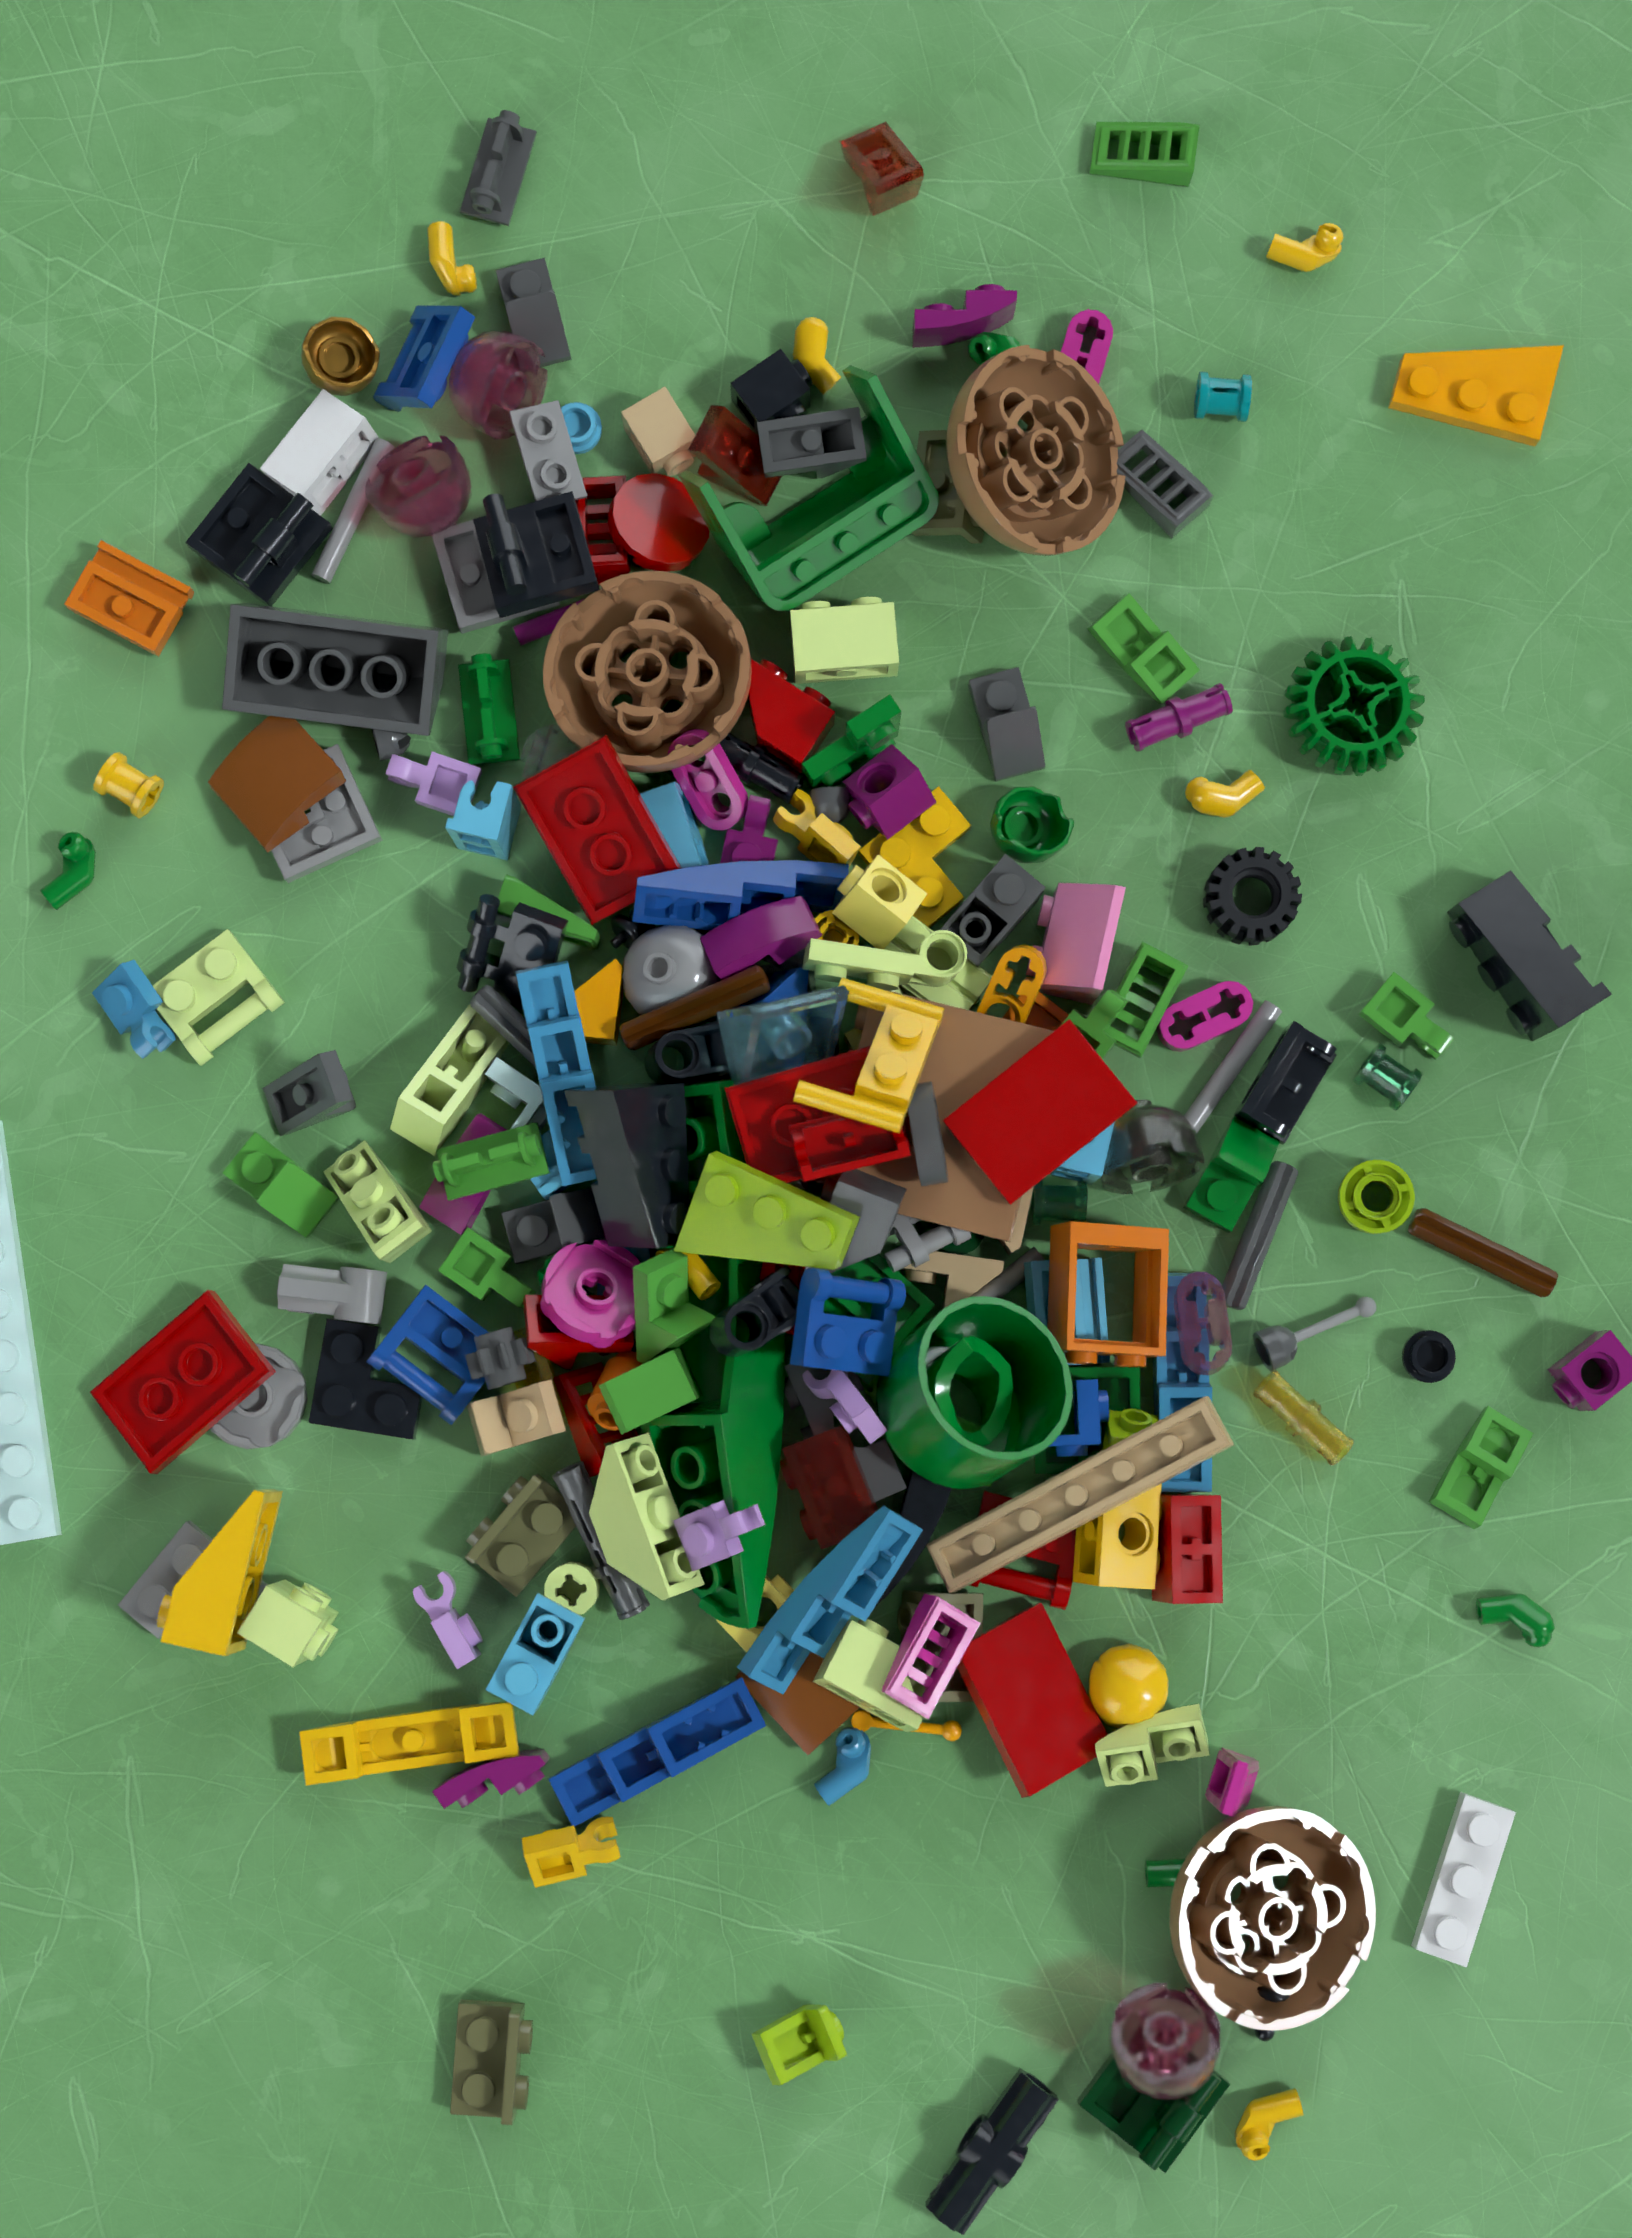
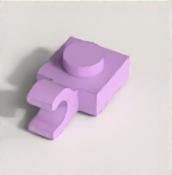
M431 752L427 766L392 754L385 774L388 775V780L407 787L419 788L415 798L416 804L454 816L462 787L472 780L475 784L476 792L482 769L435 752Z
M808 1370L802 1374L804 1382L816 1397L837 1400L829 1408L848 1433L858 1427L871 1444L887 1432V1429L872 1408L848 1379L847 1371L831 1370L830 1375L823 1380H816Z
M724 1500L673 1520L692 1571L743 1552L744 1550L738 1536L765 1525L757 1504L730 1515Z
M443 1571L437 1575L444 1588L443 1594L439 1599L428 1597L422 1585L413 1589V1595L417 1604L428 1613L432 1620L430 1622L456 1669H459L481 1655L477 1644L483 1640L471 1617L468 1614L460 1617L456 1608L453 1609L452 1601L456 1594V1584L453 1577L448 1572Z

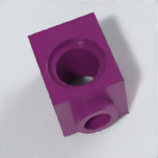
M893 744L843 781L853 798V801L848 804V808L853 816L865 829L873 825L887 840L936 803L919 768Z
M1611 1330L1595 1331L1547 1369L1556 1380L1552 1384V1388L1569 1408L1574 1409L1577 1406L1580 1411H1595L1632 1382V1356ZM1589 1359L1596 1362L1601 1371V1379L1594 1388H1589L1581 1377V1369Z

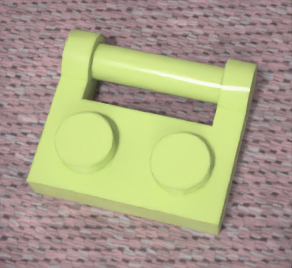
M228 929L153 985L163 1000V1003L157 1010L200 1066L214 1057L213 1050L267 1009L273 1012L285 1003ZM250 983L255 993L198 1035L192 1026Z

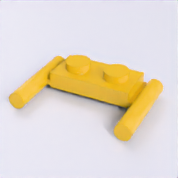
M842 977L838 985L836 998L884 1012L856 1083L854 1096L800 1080L795 1091L794 1101L900 1133L937 1030L940 1027L945 1008Z

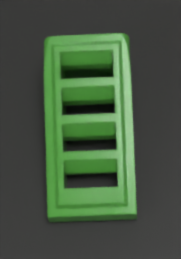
M1096 122L1089 174L1189 187L1194 172L1200 125L1183 122ZM1109 139L1119 140L1117 159H1107ZM1130 141L1139 143L1137 160L1128 159ZM1150 144L1160 145L1158 160H1148ZM1171 147L1180 148L1179 160H1169Z
M505 875L498 896L500 900L498 914L511 918L514 909L521 902L569 920L563 939L564 942L591 950L598 949L601 939L598 930L514 876Z
M1142 941L1115 992L1126 999L1128 1003L1146 1011L1150 1015L1147 1021H1144L1122 1010L1117 1019L1140 1030L1141 1033L1136 1040L1110 1025L1105 1032L1117 1040L1115 1046L1138 1058L1142 1057L1188 968L1187 964ZM1141 966L1167 979L1164 987L1138 974ZM1132 983L1157 995L1156 1003L1154 1004L1129 991Z

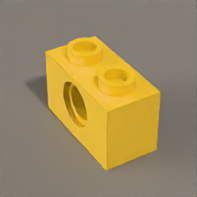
M1162 1484L1076 1528L1073 1582L1099 1587L1155 1590L1156 1574L1160 1568L1158 1533L1159 1521L1162 1516ZM1124 1523L1125 1535L1123 1540L1120 1542L1118 1535L1119 1528L1121 1524Z

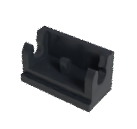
M1293 1021L1283 1030L1233 1116L1278 1140L1280 1144H1285L1323 1076L1337 1056L1335 1054L1337 1048L1305 1029L1301 1024Z

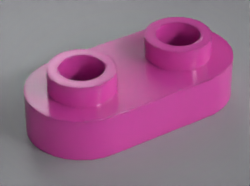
M701 729L686 731L672 742L668 755L675 750L677 744H682L683 746L696 745L706 738L709 732ZM720 743L705 755V761L696 760L671 770L696 816L708 828L714 830L729 829L746 814L749 801L747 792ZM718 793L726 794L730 799L731 805H723L719 801Z

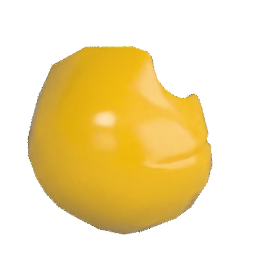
M1130 1643L1109 1648L1094 1662L1089 1674V1698L1098 1716L1106 1725L1120 1729L1128 1724H1136L1152 1718L1165 1706L1169 1689L1166 1668L1149 1649Z

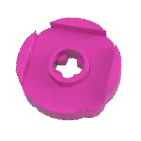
M594 1240L592 1245L583 1244L577 1247V1242L569 1244L554 1255L546 1269L542 1282L541 1310L566 1335L582 1342H588L597 1348L609 1347L615 1340L627 1336L635 1329L633 1267L641 1263L624 1247L608 1246L607 1240ZM596 1283L602 1284L605 1287L603 1295L607 1299L594 1300L589 1298L582 1286L585 1284L592 1288Z

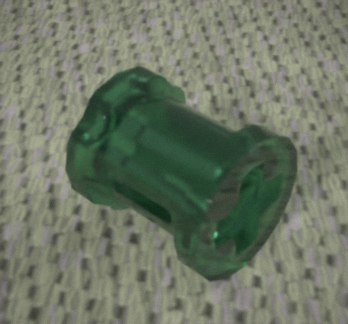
M1379 1043L1364 1060L1352 1081L1357 1085L1367 1084L1390 1101L1389 1107L1396 1111L1415 1089L1423 1072L1417 1068L1412 1071L1386 1054V1047Z
M1041 1180L1033 1187L1031 1226H1040L1042 1221L1086 1222L1087 1182L1078 1181L1076 1186L1044 1185L1043 1180Z

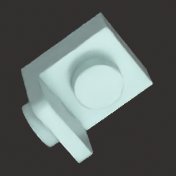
M496 1057L485 1073L495 1083L490 1092L514 1109L518 1107L520 1102L527 1105L511 1129L537 1122L541 1131L548 1121L540 1086Z

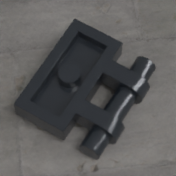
M483 894L479 898L477 909L470 912L467 924L470 937L467 948L461 950L458 959L457 969L460 972L457 986L465 992H475L478 989L480 978L486 977L494 980L493 988L510 1005L523 1010L515 971L557 963L569 920L521 902L518 903L512 913V917L509 918L497 913L500 900L496 896ZM496 938L505 942L501 957L487 952L490 939Z

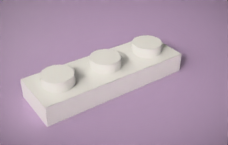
M1460 1792L1411 1944L1413 1948L1467 1967L1516 1812Z

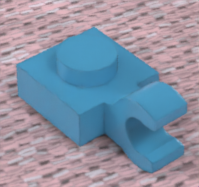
M135 960L121 963L92 992L121 1035L131 1032V1046L142 1059L147 1057L155 1048L159 1052L165 1051L176 1040L173 1031L160 1019L155 1011L163 1003V1000Z

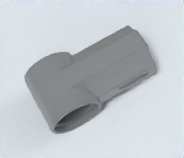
M283 1264L277 1289L278 1309L307 1314L334 1315L336 1320L381 1325L387 1272L353 1267H340V1270Z

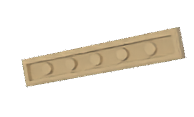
M1204 1396L928 1543L926 1547L948 1592L955 1593L1234 1446V1443L1211 1399L1208 1396Z

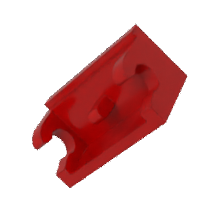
M837 1114L788 1125L800 1176L804 1182L911 1156L908 1141L904 1137L902 1128L900 1133H896Z
M1161 1494L1162 1516L1159 1521L1158 1533L1160 1568L1156 1574L1155 1590L1152 1589V1601L1169 1604L1223 1603L1221 1495Z

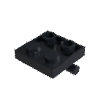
M248 463L185 543L192 551L266 606H273L333 528L329 521L312 510L313 504L300 493H296L293 496Z
M573 491L507 510L501 494H490L483 499L486 516L475 518L473 522L495 606L500 618L600 590Z

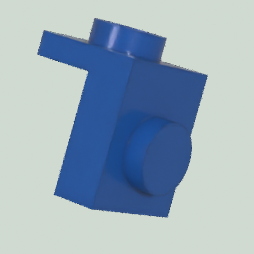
M1098 1379L1072 1381L1074 1434L1059 1435L1050 1445L1056 1446V1457L1089 1455L1088 1445L1101 1444L1100 1422H1109V1400L1107 1390H1098Z

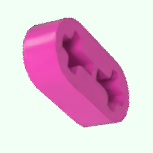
M1087 309L1077 313L1068 325L1061 349L1062 353L1084 367L1098 384L1113 338L1111 321L1105 314L1097 310ZM1087 326L1096 328V337L1099 338L1093 341L1089 354L1080 351L1083 341V335L1080 333H1084Z
M1225 981L1173 1004L1165 1010L1157 1026L1159 1040L1168 1049L1183 1052L1236 1029L1252 1013L1253 999L1251 993L1239 982ZM1225 992L1229 999L1237 997L1241 1003L1235 1010L1237 1018L1231 1019L1227 1012L1211 1018L1207 1010L1214 1008L1221 1001L1219 993ZM1178 1014L1182 1020H1188L1199 1015L1202 1023L1194 1026L1188 1032L1190 1040L1185 1041L1180 1034L1172 1036L1169 1033L1168 1028L1174 1023L1173 1015Z

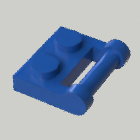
M416 306L410 318V323L413 326L386 382L379 383L373 398L384 407L398 412L401 411L402 407L433 408L435 402L442 397L446 390L447 376L456 357L467 346L469 340L468 332L475 316L462 306Z
M814 1267L805 1270L800 1282L790 1364L889 1376L897 1311L902 1308L906 1298V1289L903 1282L891 1278H881L878 1282L832 1276L828 1270ZM830 1297L872 1303L870 1319L823 1313L824 1301Z
M425 1285L366 1362L378 1371L383 1367L439 1409L441 1412L438 1416L452 1425L485 1382V1377L471 1380L465 1355L477 1351L474 1342L475 1337L489 1332ZM404 1338L463 1382L455 1394L451 1393L395 1351Z

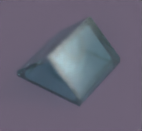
M841 985L810 990L716 1012L730 1077L734 1085L834 1056L849 994L846 987Z

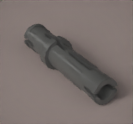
M579 1461L562 1468L556 1474H553L552 1477L560 1493H562L573 1521L594 1563L591 1570L595 1578L602 1580L619 1620L639 1614L646 1607H649L650 1603L640 1585L607 1564L589 1515L595 1489L584 1462Z

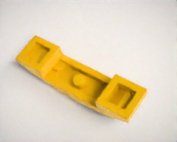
M507 1701L382 1716L299 1731L306 1786L357 1779L363 1775L463 1761L465 1763L480 1762L520 1755L514 1707Z

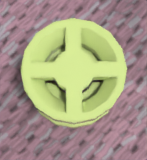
M570 1561L558 1566L549 1574L544 1586L545 1597L579 1615L584 1614L595 1604L600 1592L599 1580L595 1578L591 1567L582 1562Z

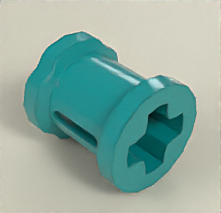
M1200 371L1196 383L1194 417L1196 419H1203L1206 414L1236 416L1239 422H1246L1251 404V375L1243 374L1240 379L1209 377L1208 372Z

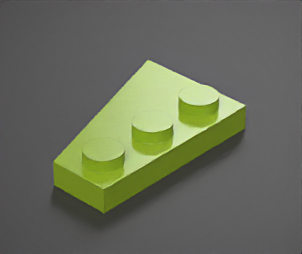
M715 1151L708 1155L674 1252L835 1270L842 1266L860 1217L721 1152Z

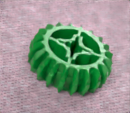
M1348 636L1341 642L1340 650L1332 641H1327L1321 648L1322 656L1314 651H1310L1304 658L1306 667L1297 666L1291 675L1297 684L1289 685L1284 693L1286 698L1295 702L1286 706L1283 711L1284 717L1299 720L1288 730L1289 737L1297 738L1302 735L1306 737L1299 751L1300 754L1305 755L1312 748H1315L1320 753L1315 760L1316 767H1323L1329 758L1335 760L1333 769L1336 775H1342L1348 766V762H1351L1352 770L1356 776H1362L1366 772L1368 763L1376 772L1382 771L1387 766L1386 757L1395 762L1404 755L1401 745L1411 746L1415 742L1417 736L1410 728L1419 727L1424 720V716L1413 709L1420 707L1425 702V696L1419 693H1410V690L1420 682L1419 676L1410 675L1404 677L1402 674L1409 664L1408 658L1399 659L1396 664L1391 662L1388 658L1393 652L1392 645H1386L1379 654L1373 652L1374 640L1372 637L1366 638L1360 649L1356 648L1352 636ZM1355 671L1373 677L1379 684H1365L1359 680ZM1330 675L1333 682L1330 688L1334 699L1333 703L1328 704L1323 711L1317 713L1315 707L1317 684L1322 678ZM1349 698H1353L1352 704L1355 700L1359 701L1361 705L1368 702L1358 715H1355V710L1352 713L1346 708L1340 710ZM1390 700L1392 706L1391 725L1388 733L1379 739L1375 731V727L1378 725L1375 718V710L1380 708L1384 702ZM1342 728L1350 734L1354 742L1359 741L1360 743H1351L1337 738L1328 729Z

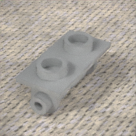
M559 400L509 411L535 501L573 491L575 500L587 498Z

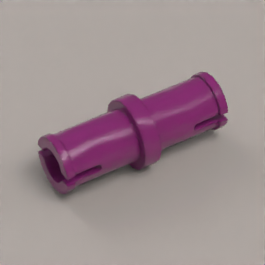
M1218 683L1209 689L1182 700L1177 696L1165 701V707L1138 718L1127 720L1125 722L1126 733L1131 745L1134 744L1135 751L1139 752L1148 746L1175 735L1179 738L1192 734L1193 728L1224 715L1232 714V702L1227 690H1224L1223 684Z

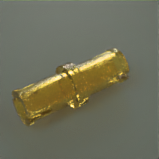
M1277 1370L1269 1373L1254 1390L1253 1396L1260 1399L1287 1424L1285 1430L1293 1437L1298 1435L1302 1437L1327 1460L1330 1466L1338 1463L1352 1448L1354 1440L1350 1437L1348 1438L1320 1412L1322 1406L1314 1399L1309 1401L1305 1399L1280 1376Z

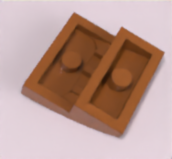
M268 716L227 755L209 779L208 784L268 853L310 823L304 811L345 783L346 779L341 769L296 719Z
M813 1652L809 1653L784 1694L749 1678L740 1670L735 1678L742 1677L750 1694L807 1755L814 1751L859 1708V1706L813 1682L824 1658Z

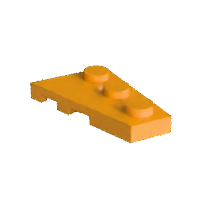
M1564 345L1405 353L1399 363L1388 408L1535 447L1541 438Z

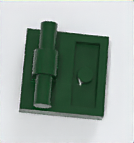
M1141 2013L1079 2096L1077 2102L1079 2106L1140 2153L1138 2155L1145 2164L1153 2170L1160 2168L1166 2173L1228 2089L1230 2083L1225 2077Z

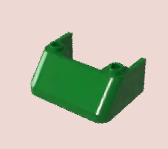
M852 365L842 370L866 415L861 418L867 460L849 467L848 469L851 473L767 526L758 510L747 503L732 502L722 507L709 482L686 470L678 475L719 547L757 597L764 604L777 611H789L798 607L928 523L938 508L937 490L877 375Z

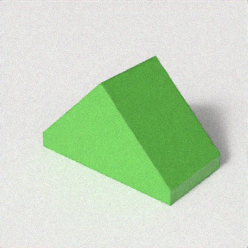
M681 1348L667 1352L599 1385L600 1391L621 1435L703 1396Z

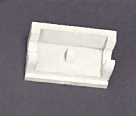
M322 389L260 469L266 476L293 496L296 493H300L313 504L312 510L321 516L367 458L376 438L379 437L363 415Z

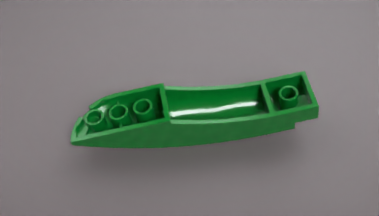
M747 1078L684 1084L687 1110L686 1133L690 1204L710 1153L718 1151L747 1164L725 1092L726 1087L747 1082ZM676 1245L668 1246V1247H662V1248H657V1251H658V1250H661V1249H663V1248H673V1247H675ZM698 1254L720 1281L721 1286L716 1293L705 1300H700L689 1287V1303L716 1317L718 1313L747 1294V1290L760 1281L763 1262ZM734 1316L731 1321L732 1334L738 1341L746 1343L750 1336L749 1327L742 1318ZM709 1325L684 1345L678 1347L681 1348L703 1396L641 1425L642 1434L649 1433L680 1517L724 1500L730 1515L756 1504L758 1505L765 1525L738 1536L744 1550L743 1552L700 1568L699 1570L705 1585L692 1589L701 1599L698 1607L707 1614L728 1625L751 1629L757 1626L777 1502L784 1415L785 1332L775 1336L762 1347L739 1357H728L721 1354L713 1346L710 1339L711 1325Z

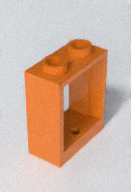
M1075 1221L1051 1225L1047 1328L1059 1343L1068 1363L1097 1364V1355L1114 1356V1366L1146 1367V1358L1166 1356L1169 1229ZM1077 1249L1135 1253L1132 1342L1075 1338Z

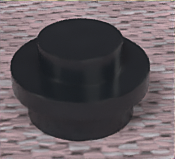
M1425 1330L1413 1334L1406 1341L1402 1350V1362L1405 1370L1412 1378L1424 1383H1434L1446 1378L1453 1370L1456 1361L1455 1349L1451 1341L1442 1333L1433 1330Z

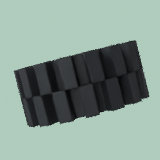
M1245 847L1238 849L1233 855H1227L1212 871L1204 887L1206 896L1203 898V908H1208L1209 914L1206 918L1210 925L1215 923L1219 929L1216 932L1220 936L1224 937L1227 934L1232 937L1231 942L1239 945L1242 942H1249V946L1258 945L1262 941L1267 943L1275 939L1295 919L1299 912L1297 907L1302 901V894H1298L1301 882L1299 876L1293 877L1291 871L1294 867L1289 861L1284 864L1279 860L1281 854L1274 850L1271 854L1264 853V847H1255L1252 851H1247ZM1244 878H1257L1263 881L1270 889L1271 904L1269 909L1263 914L1247 915L1236 907L1233 901V889L1235 884Z

